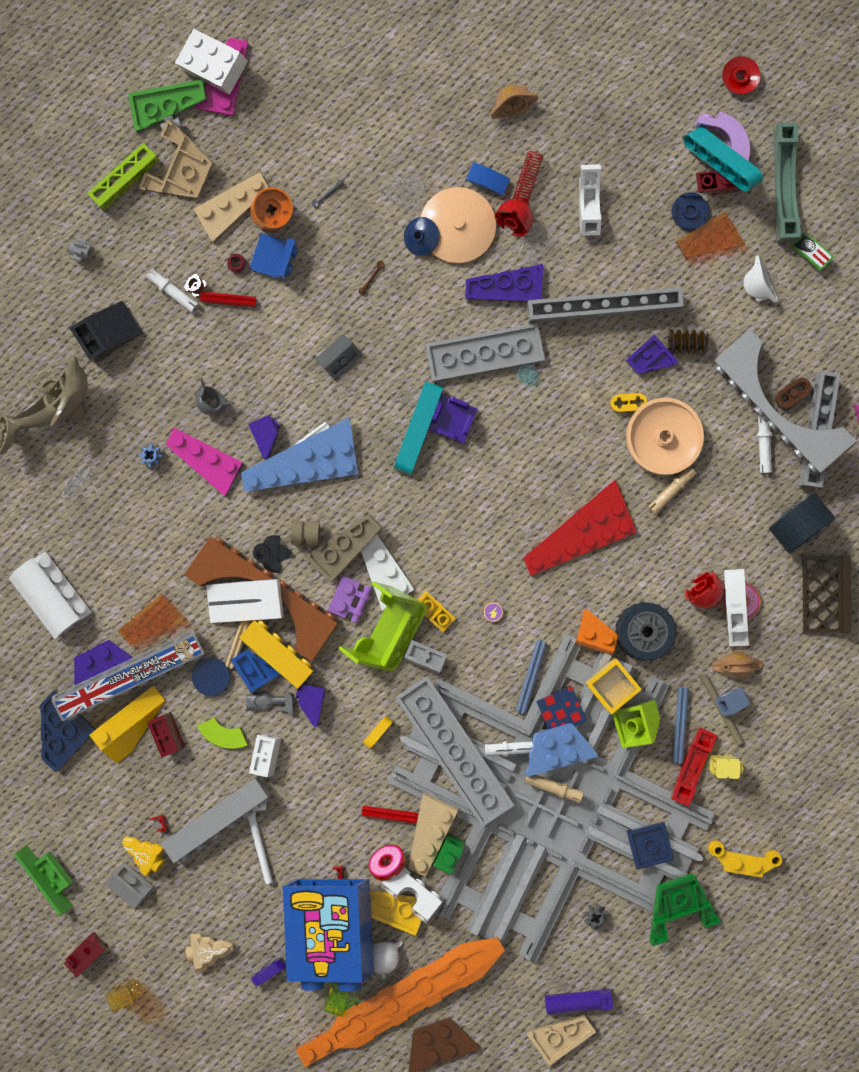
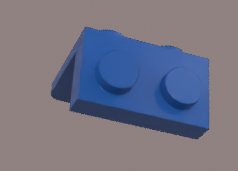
M261 234L250 265L251 270L286 281L287 276L291 275L293 265H291L292 260L296 258L299 250L296 240L288 238L285 241Z

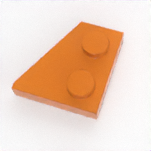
M584 609L575 644L612 655L617 641V634L588 609Z

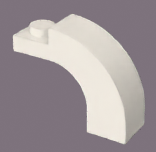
M581 165L579 177L581 236L600 235L599 193L601 165Z

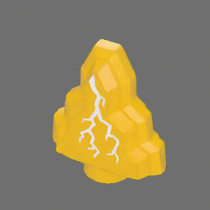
M124 837L122 844L126 851L133 856L135 864L140 867V872L148 877L152 871L157 873L165 863V859L161 857L164 852L162 846L157 843L151 844L148 841L140 842L133 837Z

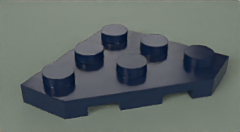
M54 690L40 704V725L42 740L41 759L56 773L90 737L89 735L96 728L80 713L73 720L68 721L66 719L62 721L52 703V696L58 694Z

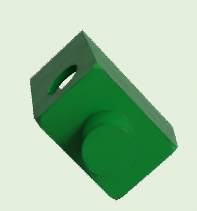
M447 832L432 866L452 875L463 852L465 841Z

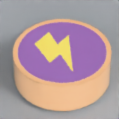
M489 603L484 608V616L489 621H498L503 615V609L498 603Z

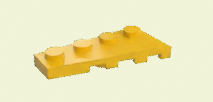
M370 890L371 918L416 936L422 921L411 912L413 906L417 903L416 897L400 894L395 899L389 893Z

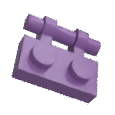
M342 576L328 611L343 618H346L349 611L353 613L351 621L358 623L360 617L364 615L363 610L367 601H370L372 588L365 585L363 592L358 590L359 582ZM358 596L360 600L357 607H352L351 604L354 597Z

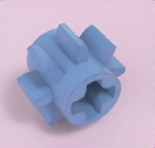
M151 443L149 448L142 446L144 451L142 454H138V456L144 459L141 464L144 465L148 462L149 468H152L153 463L160 465L158 460L164 457L158 453L161 448L153 449L154 446ZM147 453H154V459H147L149 457Z

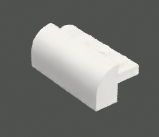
M46 552L22 564L9 577V580L54 639L69 631L76 623L92 613Z

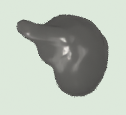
M201 378V386L195 396L196 406L202 413L208 416L219 415L229 405L235 404V402H227L225 397L216 389L205 386ZM214 397L217 400V407L213 408L206 403V399Z

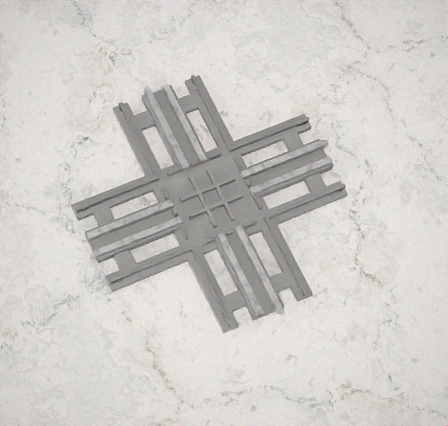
M565 634L524 720L437 678L434 686L440 692V695L458 722L463 713H466L514 736L513 743L531 742L534 733L544 731L542 727L545 721L536 701L560 691L566 677L583 684L577 699L587 722L576 726V729L596 751L613 714L611 715L584 682L615 657L599 651L593 666H587L575 660L582 645L575 644L576 638ZM617 659L629 675L632 676L636 667ZM651 676L644 692H638L624 705L630 706L640 702L655 700L657 708H659L670 684ZM415 726L409 737H400V740L405 744V749L421 757L414 772L396 764L387 782L421 799L423 792L444 801L458 808L457 817L473 824L452 875L449 874L439 894L442 904L435 914L449 920L457 903L474 911L466 929L475 935H480L487 939L498 937L502 944L510 929L526 936L518 954L525 957L528 961L537 962L577 876L653 912L657 885L660 884L663 876L665 875L672 879L686 876L693 859L697 861L703 860V857L698 853L699 848L681 838L689 822L707 831L709 825L713 822L712 818L715 813L692 801L690 806L687 807L671 800V791L628 771L640 746L622 748L621 742H619L610 762L598 756L536 774L557 783H566L571 788L583 791L580 803L564 797L561 799L554 793L524 783L526 778L525 770L528 768L530 760L529 753L511 754L507 757H503V755L486 757L485 743L469 736L514 803L513 807L482 827L462 796L431 782L440 764ZM619 789L671 813L665 826L674 860L644 868L638 882L587 858L594 841L633 859L626 831L651 825L612 806ZM492 833L508 842L484 892H481L466 884ZM543 859L560 867L534 918L519 909Z

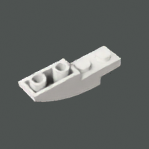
M744 569L724 570L729 646H748L749 636Z

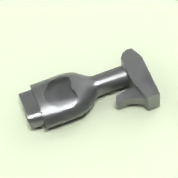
M251 692V695H246L247 709H252V711L267 710L273 704L285 703V706L280 707L278 711L283 710L288 712V714L294 713L291 692L286 693L285 696H271L268 692Z

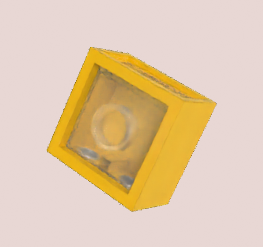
M615 658L584 682L611 715L642 690Z

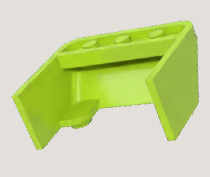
M373 581L371 585L381 591L380 601L387 606L370 638H360L353 649L340 646L339 650L359 665L393 671L403 659L411 640L426 614L427 606L420 600L392 586Z

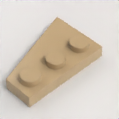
M585 1014L528 1031L526 1034L548 1066H550L595 1034L596 1030Z

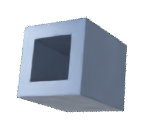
M742 687L732 689L715 699L722 716L733 715L750 705L748 696Z

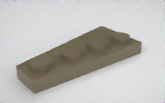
M368 514L304 555V557L332 583L383 527Z

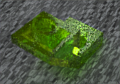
M332 982L324 1011L342 1017L350 991L338 990V982Z

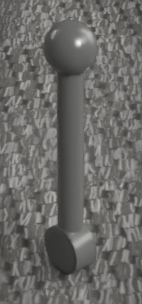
M338 180L335 186H333L329 191L322 195L318 200H313L311 205L314 208H317L322 200H324L338 187H342L344 185V181Z

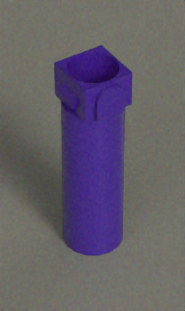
M610 988L545 995L547 1015L613 1009Z

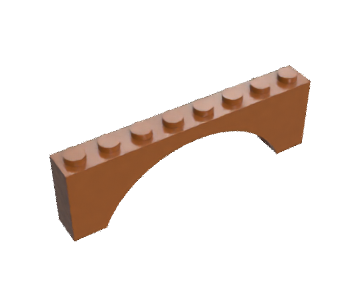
M218 536L215 539L209 537L184 574L199 586L224 577H242L257 581L273 579L272 576L274 575L265 568L263 571L257 568L258 563L249 557L247 560L240 556L242 553L236 548L232 547L229 549L226 547V542ZM280 579L281 598L288 608L295 625L296 652L312 662L337 626L338 622L335 621L337 617L328 611L326 614L319 610L321 608L320 605L314 601L307 602L304 600L305 595L297 590L292 592L288 589L289 584Z

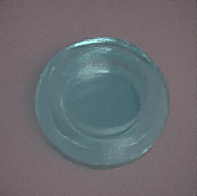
M524 364L518 369L517 377L522 383H531L536 378V370L532 365Z

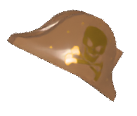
M526 85L505 86L497 94L496 104L491 111L492 119L511 117L525 111L539 100L538 95L529 92Z
M743 652L729 653L712 664L713 671L733 680L745 679L763 667L762 661Z

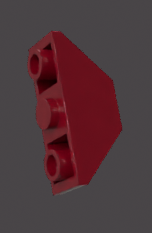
M717 171L696 173L698 193L719 195L741 191V189Z

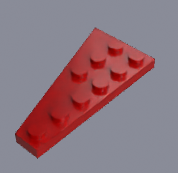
M616 480L612 481L523 558L530 576L637 533Z

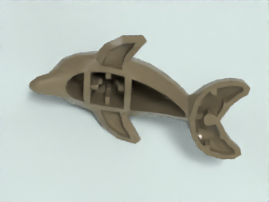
M76 356L70 357L61 377H54L41 387V392L47 393L33 406L15 417L4 414L0 415V455L5 454L11 447L19 429L47 425L54 427L57 422L68 417L82 419L84 417L85 411L81 403L88 389V379L85 371L79 366Z

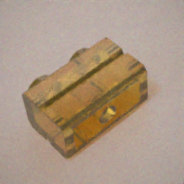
M134 978L115 984L106 995L111 1011L115 1013L122 1010L123 1007L132 1006L142 992L141 984Z

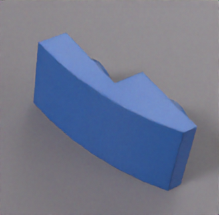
M474 162L465 180L480 189L486 188L501 197L504 195L510 178Z

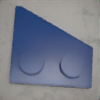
M249 650L230 660L250 693L280 675L265 660L257 657Z

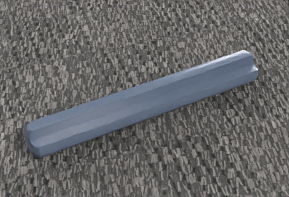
M537 640L517 704L516 712L526 714L547 646L545 641Z
M683 687L678 688L673 748V763L683 764L689 689Z

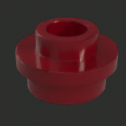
M233 254L228 258L227 266L231 272L241 273L246 268V260L240 254ZM240 261V266L235 267L233 263Z

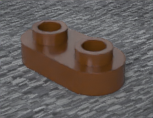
M798 378L784 387L775 396L776 404L780 408L786 409L803 399L811 392L810 381L806 378ZM798 385H802V386H803V391H802V392H801V391H798V389H797V386H798ZM782 396H787L788 401L783 402Z

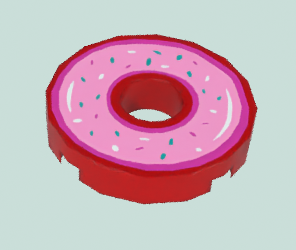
M383 846L374 852L368 864L369 871L379 881L390 880L392 876H397L405 866L406 857L399 846ZM391 860L389 864L384 866L387 861Z

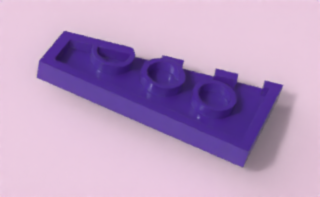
M543 264L466 279L465 299L528 302V300L542 299Z

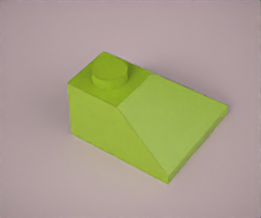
M655 700L622 707L613 713L622 748L655 743L661 719Z

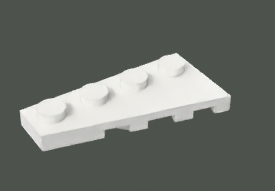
M376 535L361 551L371 581L392 586L406 594L414 590L379 536ZM374 587L383 611L387 605L380 601L381 591Z

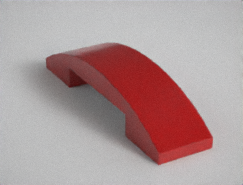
M702 728L697 730L677 776L671 800L687 807L690 806L708 754L711 753L717 738L716 734Z

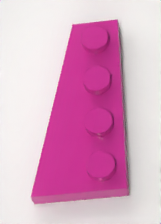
M229 38L226 45L240 52L246 58L248 41ZM242 73L230 95L207 83L205 87L207 100L197 104L196 109L234 116Z
M174 428L166 445L226 497L243 463Z

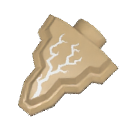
M201 933L190 934L191 946L186 947V957L188 962H193L196 973L206 971L208 966L214 965L218 958L226 957L233 952L234 945L225 940L215 941L211 936L203 937Z

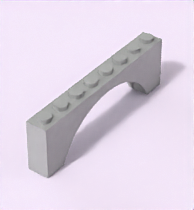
M749 329L715 359L717 364L715 368L722 376L726 374L730 378L728 382L735 390L739 388L743 392L741 396L746 402H752L756 406L754 410L761 417L764 415L769 420L767 424L774 431L778 429L783 434L781 439L787 445L791 443L796 448L794 450L795 454L800 459L805 458L809 462L807 464L809 469L814 474L818 472L821 475L857 444V441L844 427L830 430L804 428L786 420L773 409L765 398L759 382L758 367L760 355L764 347L763 342Z

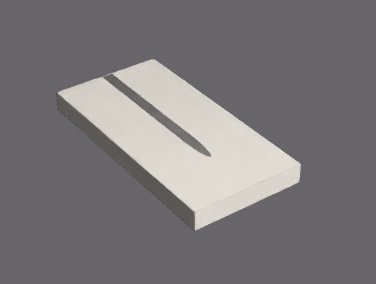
M279 579L206 585L210 623L284 617Z

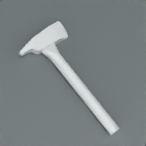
M265 804L260 808L258 806L252 808L253 813L247 819L250 824L265 883L270 884L273 883L256 821V811L266 810L267 805Z

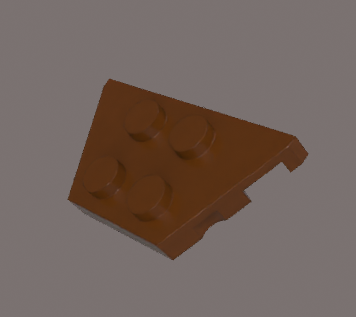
M450 1017L413 1030L408 1072H418L479 1050V1045Z

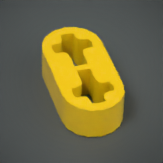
M641 393L619 394L611 399L610 407L613 411L619 413L633 412L640 407H637L636 404H630V401H635L636 397H639V400H643V403L640 404L641 407L647 403V399ZM617 398H619L621 402H627L626 405L621 406V409H618V406L614 405V402L617 401Z
M385 716L363 741V744L370 749L393 721L388 716Z

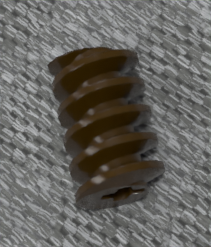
M669 329L667 349L671 348L673 354L677 348H679L680 354L683 353L684 348L687 349L688 354H690L692 349H694L695 354H698L699 349H702V353L705 355L708 348V331L705 335L704 331L700 330L697 335L696 330H692L691 334L688 330H684L682 334L681 330L677 329L674 334L673 329Z

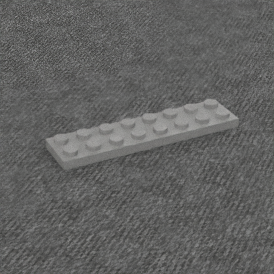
M428 676L395 697L482 827L514 806V803Z

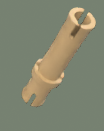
M690 466L686 468L677 478H673V482L648 508L657 515L677 493L686 488L687 483L697 473Z
M539 775L526 776L525 784L554 793L561 799L564 797L580 803L583 791L571 788L566 783H557Z

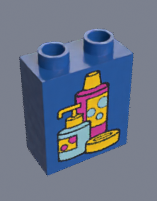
M295 879L284 885L283 905L287 981L301 982V989L306 991L323 989L324 982H338V990L356 991L361 989V983L374 973L369 879Z

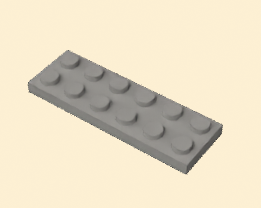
M538 323L425 344L432 382L545 361Z

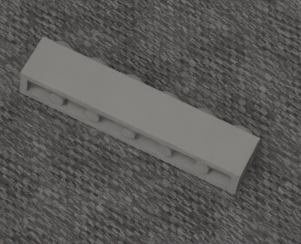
M257 776L161 843V846L173 863L178 860L182 863L190 857L189 852L193 849L196 852L206 846V840L211 838L213 841L222 835L220 832L226 827L229 830L237 824L236 819L241 816L245 819L253 813L252 808L255 806L260 808L268 803L267 798L271 796V793L261 778Z

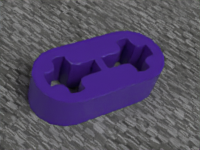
M280 957L255 973L250 979L257 987L284 969L286 965Z

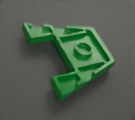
M689 874L657 885L649 943L652 946L669 941L666 922L698 911L700 912L701 924L704 928L721 923L695 875Z

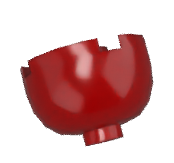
M507 200L496 211L495 220L502 229L507 226L513 230V236L524 237L533 225V212L529 204L523 200Z
M705 572L692 582L697 584L690 591L688 589L685 591L686 599L694 607L705 610L715 608L721 603L724 595V584L715 572H712V574Z

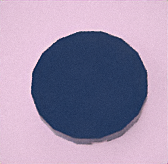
M693 192L680 195L673 203L671 209L674 223L687 231L697 230L702 227L708 220L710 213L707 201L700 194Z
M206 658L194 667L192 682L199 693L206 696H215L222 693L228 687L231 673L222 660Z

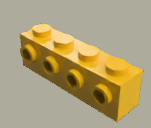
M254 620L239 636V639L298 689L313 672L310 669L312 665L304 658L302 660L295 656L297 652L288 645L286 648L282 645L281 642L283 640L276 633L271 635L266 631L268 627L261 620L258 622Z

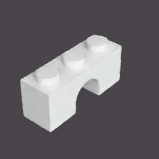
M405 867L397 876L394 875L390 880L382 882L381 887L395 899L404 891L412 892L416 896L417 903L413 906L411 912L425 924L442 904L440 896L434 891L429 892L424 888L425 884L421 880L413 879Z

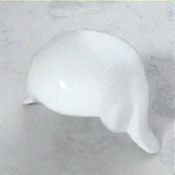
M403 941L396 943L377 942L373 944L374 972L381 974L382 979H385V974L392 972L399 962L398 948L403 944Z

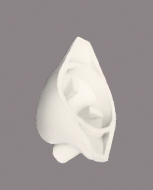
M760 255L755 258L753 268L744 278V288L749 295L756 298L757 302L768 298L773 302H778V297Z

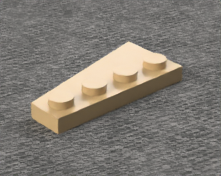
M260 172L194 209L212 243L227 231L237 219L244 215L261 190L269 188Z
M423 792L408 869L426 877L458 812V808Z

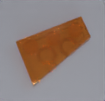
M726 212L675 242L685 259L745 245Z
M161 593L122 626L118 632L129 645H132L187 623V621L164 594Z

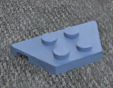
M572 723L534 733L533 746L529 753L530 760L528 768L525 770V775L529 777L598 757V754Z

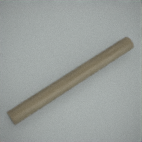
M707 674L701 676L702 683L736 744H742L744 741L730 715L722 716L715 701L719 696Z

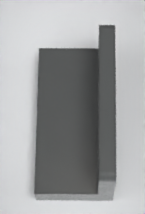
M342 334L315 360L335 380L359 359L362 353L351 340Z

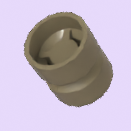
M292 520L291 545H303L306 542L308 546H319V521H308L305 524L301 520Z

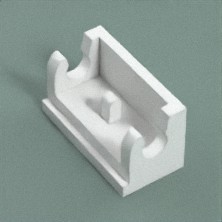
M257 735L249 773L263 777L274 776L282 738Z

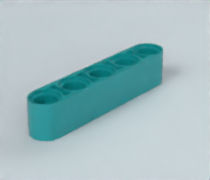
M698 127L684 136V144L692 153L742 191L747 192L763 181V175L756 166L704 127Z
M425 381L393 469L412 475L433 414L443 392V387Z

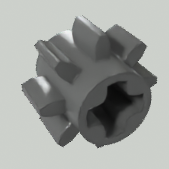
M599 904L596 905V908L588 905L590 910L583 912L588 917L584 920L585 924L591 923V929H594L595 926L602 928V922H607V918L603 917L607 913L606 910L600 911ZM593 913L598 915V920L595 921L592 916Z

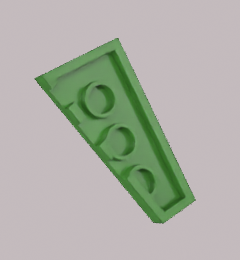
M202 79L128 93L135 132H139L163 121V118L171 115L174 116L207 100L204 80Z

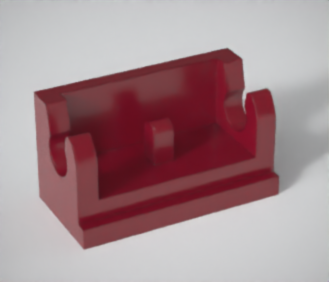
M171 712L147 722L161 758L185 748Z
M92 932L65 959L66 962L64 964L77 978L108 946Z

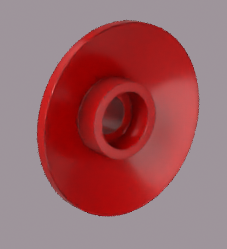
M738 56L726 63L722 72V80L726 88L732 93L747 94L757 87L760 81V69L752 59ZM737 75H742L743 80H738Z

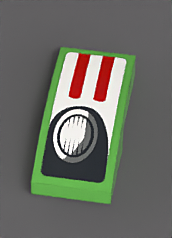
M806 233L791 246L819 272L834 258L828 250Z

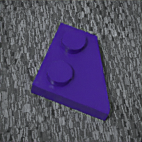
M655 335L625 360L637 375L670 367L679 362Z

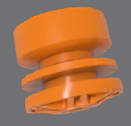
M276 187L261 190L251 204V218L254 224L262 230L276 231L281 229L290 220L293 212V204L289 195ZM269 206L271 209H275L273 215L266 212Z

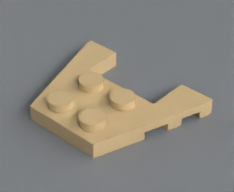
M168 119L160 136L178 144L175 155L164 180L145 172L139 189L198 198L214 162L182 130Z

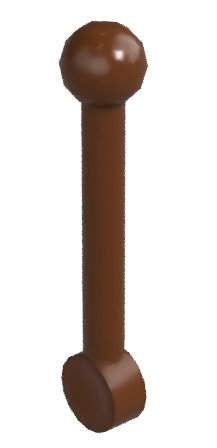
M383 261L377 262V267L364 286L359 289V294L364 295L366 293V288L379 269L384 267Z

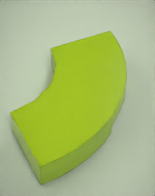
M216 718L197 725L201 734L209 742L219 747L235 749L248 745L241 727L235 729L226 728L219 724Z

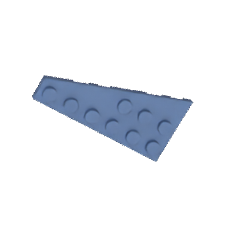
M348 417L263 462L242 471L244 492L358 474L350 418Z

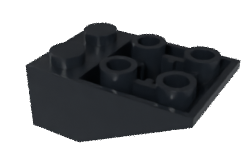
M123 301L94 313L69 328L89 360L94 364L143 333Z

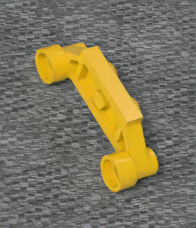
M717 840L711 841L708 845L709 853L721 862L723 870L727 872L763 878L764 873L780 866L782 863L781 855L775 850H770L765 854V857L726 851L723 844ZM717 847H720V850L718 852H715V849ZM777 857L776 861L772 862V859Z

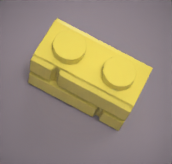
M711 755L710 772L717 778L739 779L740 774H743V762H740L738 758L732 755Z

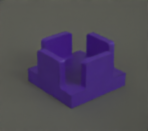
M442 395L428 431L464 445L478 409L457 398H449Z

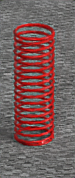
M528 151L526 154L527 157H525L526 160H524L525 163L515 189L516 191L514 192L515 194L513 195L514 197L512 198L524 200L528 204L532 194L531 191H533L532 188H534L533 185H535L534 182H536V177L539 173V165H541L544 158L543 155L534 151Z

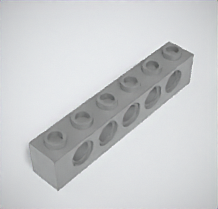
M827 371L816 373L808 429H832L840 381L839 373ZM803 458L798 486L812 489L823 488L825 472L821 475L818 472L814 474L807 466L809 462Z

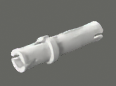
M151 269V273L148 272L146 279L159 287V291H164L189 310L190 313L194 312V308L196 309L199 303L173 285L169 278L165 279L155 269Z
M765 415L763 417L758 416L759 433H757V437H759L760 473H772V432L767 424L769 420Z
M502 741L501 744H485L486 757L497 755L507 757L511 754L530 753L533 744L532 741L516 743Z

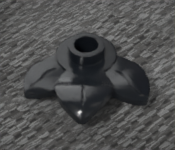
M270 535L266 537L263 543H259L254 547L253 556L257 561L262 562L265 569L278 573L281 572L280 561L287 559L292 553L289 548L280 544L281 537L279 535ZM264 549L266 551V554L261 555L259 553V550Z

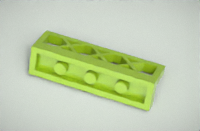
M144 143L141 144L87 194L104 211L142 177L145 172L151 169L159 161L158 157ZM142 150L147 151L148 154L138 161V154ZM127 164H135L124 174V167ZM112 177H121L110 187V179ZM99 189H105V190H106V191H105L100 197H98V198H96V197L93 195V194H95Z

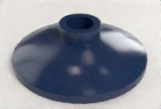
M417 217L410 221L405 228L404 243L407 249L415 255L423 256L430 254L439 243V229L436 223L429 218ZM420 232L421 237L417 239V234Z

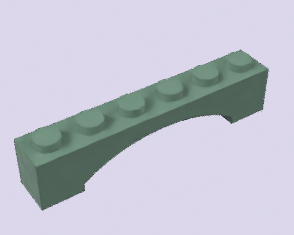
M778 123L773 130L776 243L796 242L801 237L795 178L798 123Z

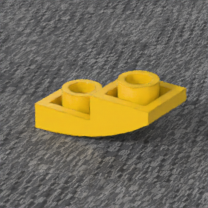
M427 591L418 599L427 606L425 616L442 632L456 619Z

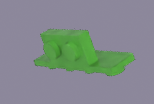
M27 845L14 854L15 858L59 916L73 907L62 892L73 881L50 851L39 860Z

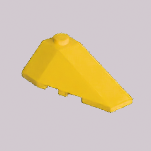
M153 685L89 736L102 752L118 763L134 750L148 728L147 722L154 719L166 700Z

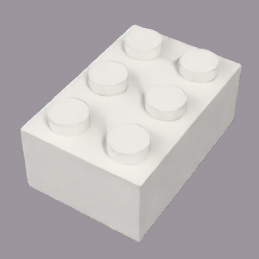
M194 29L175 63L188 74L200 80L202 79L204 82L230 95L248 60L240 52Z

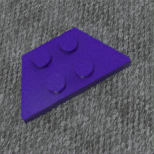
M107 640L74 657V685L133 657L111 640Z

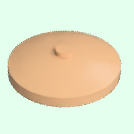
M456 187L437 193L428 201L421 217L429 218L436 223L440 238L437 247L431 253L447 263L465 264L478 259L489 249L495 237L496 220L494 211L482 195L471 189Z
M658 398L643 404L632 415L626 430L627 447L634 461L646 471L658 475L675 474L688 468L699 456L704 441L703 426L696 412L684 402L673 398Z

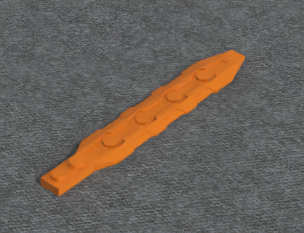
M498 937L458 945L444 953V956L425 967L421 966L411 972L406 978L391 986L384 987L377 991L376 995L339 1013L329 1030L296 1048L297 1054L304 1066L307 1067L339 1048L361 1047L375 1039L376 1035L394 1025L398 1026L408 1020V1017L426 1007L435 1005L443 997L461 987L465 988L482 978L505 951Z

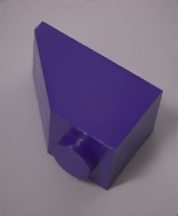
M270 415L249 423V427L264 460L270 457L279 435L277 429L280 428L276 418L272 419Z
M303 683L297 689L296 698L299 699L298 704L311 724L317 727L326 688Z

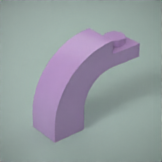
M719 112L716 118L709 114L698 116L695 128L704 127L708 131L719 133L724 137L730 148L749 161V138L743 126L735 118L723 112Z

